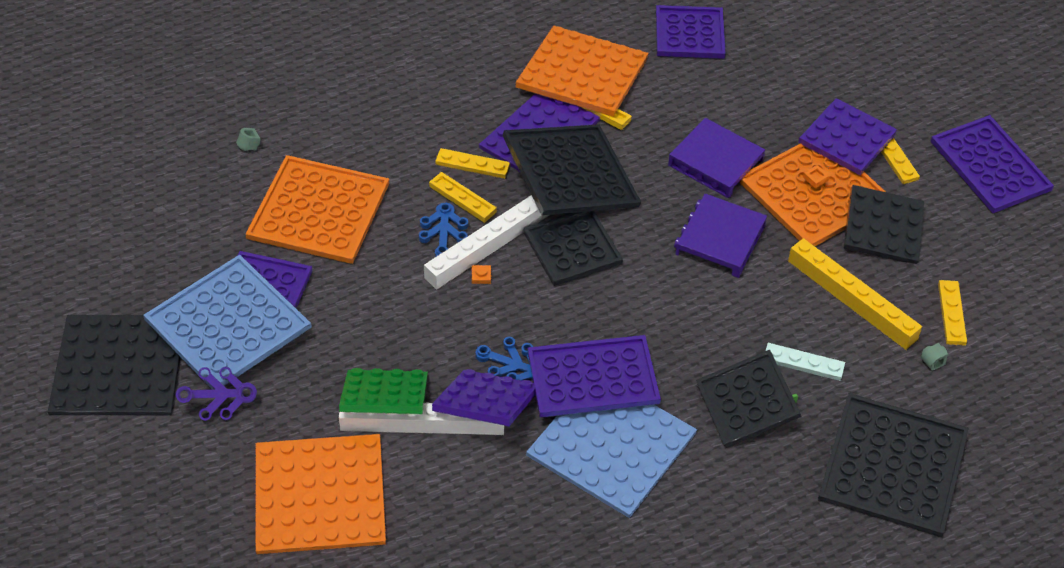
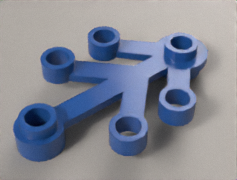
M450 203L439 204L434 214L420 219L421 228L428 229L432 223L441 218V222L429 231L423 230L419 233V241L421 243H428L432 237L440 232L439 246L435 250V257L442 254L443 252L441 251L445 252L448 250L447 233L452 235L457 242L468 237L466 232H459L448 223L449 218L457 224L460 230L468 228V219L465 217L460 218L454 213V206Z
M506 337L503 341V347L508 350L511 358L492 352L486 345H481L476 349L475 356L478 361L486 362L493 360L507 365L501 368L491 366L488 368V373L496 372L494 376L507 374L508 377L520 381L532 379L530 365L522 362L515 348V339L513 337ZM525 343L522 345V354L529 361L528 351L525 349L533 347V345ZM518 370L524 371V373L518 375L514 372Z

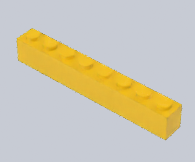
M803 238L791 247L788 262L905 350L918 340L922 329L919 323Z

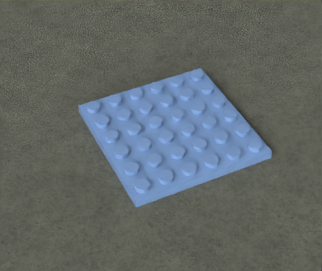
M241 255L236 256L144 314L145 321L197 374L201 368L207 367L210 369L211 374L224 386L229 381L220 377L219 371L222 367H229L232 374L237 378L311 328V323ZM204 369L201 371L202 377L209 375L208 370ZM223 369L221 372L222 376L227 377L229 370ZM204 380V382H205L211 389H215L211 384H209L206 380Z
M655 405L557 415L527 450L526 456L630 518L694 437L697 429Z

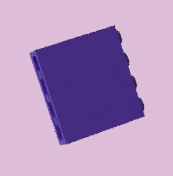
M704 118L669 154L668 166L729 198L733 193V188L758 161L763 162L765 149Z
M704 194L702 200L699 199L697 201L695 212H691L688 225L685 224L683 226L682 236L677 237L675 241V255L678 256L681 250L731 268L732 276L739 278L765 228L767 215Z

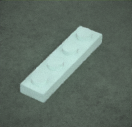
M771 343L767 344L766 351L771 350L777 365L841 381L845 362Z

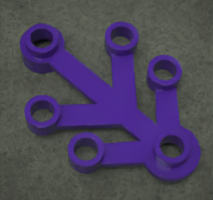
M203 367L198 372L199 377L206 380L215 389L191 390L187 386H182L176 391V398L182 403L189 402L191 398H215L206 408L201 409L199 412V417L205 421L211 418L212 413L227 397L236 398L228 407L221 409L220 417L224 420L230 419L232 413L243 402H252L257 395L255 386L251 383L239 381L232 374L229 367H222L219 375L221 378L227 379L236 389H227L211 374L209 368ZM223 369L229 370L227 377L222 376L221 372ZM202 370H208L209 375L207 377H202ZM244 389L250 390L249 396H243L242 392ZM183 390L187 391L188 397L182 398L180 392ZM207 410L209 417L203 418L201 416L202 411ZM224 410H229V417H223L222 412Z

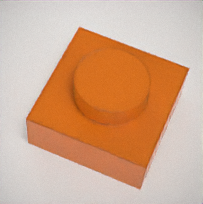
M818 165L804 172L803 178L814 188L829 181L830 177Z
M472 265V284H491V265Z

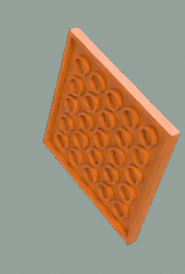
M553 26L517 79L516 88L614 117L644 66L648 53L626 47L625 45L612 43L608 40Z
M798 144L749 170L739 181L799 241L804 238L813 246L819 245L846 229L852 185L886 192L864 171L859 175L802 144ZM818 165L830 177L829 181L814 188L803 178L804 172Z
M286 155L246 232V239L353 264L389 186V178Z
M380 434L256 443V554L386 545Z

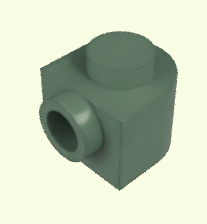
M242 128L236 143L244 151L257 150V147L260 145V137L254 128Z
M937 343L924 348L921 359L933 371L946 365L948 353L944 346Z

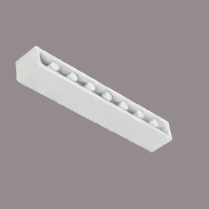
M532 195L426 263L424 265V278L437 290L472 267V265H475L522 234L525 227L537 224L549 215L542 216Z
M424 403L423 414L339 412L340 431L504 435V425L432 411V403Z

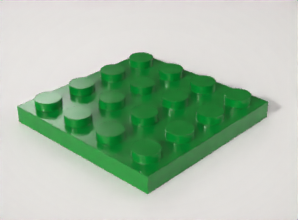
M353 368L348 370L339 404V412L423 414L428 372H423L419 369L412 371H403L401 369L383 371L379 368L372 370Z

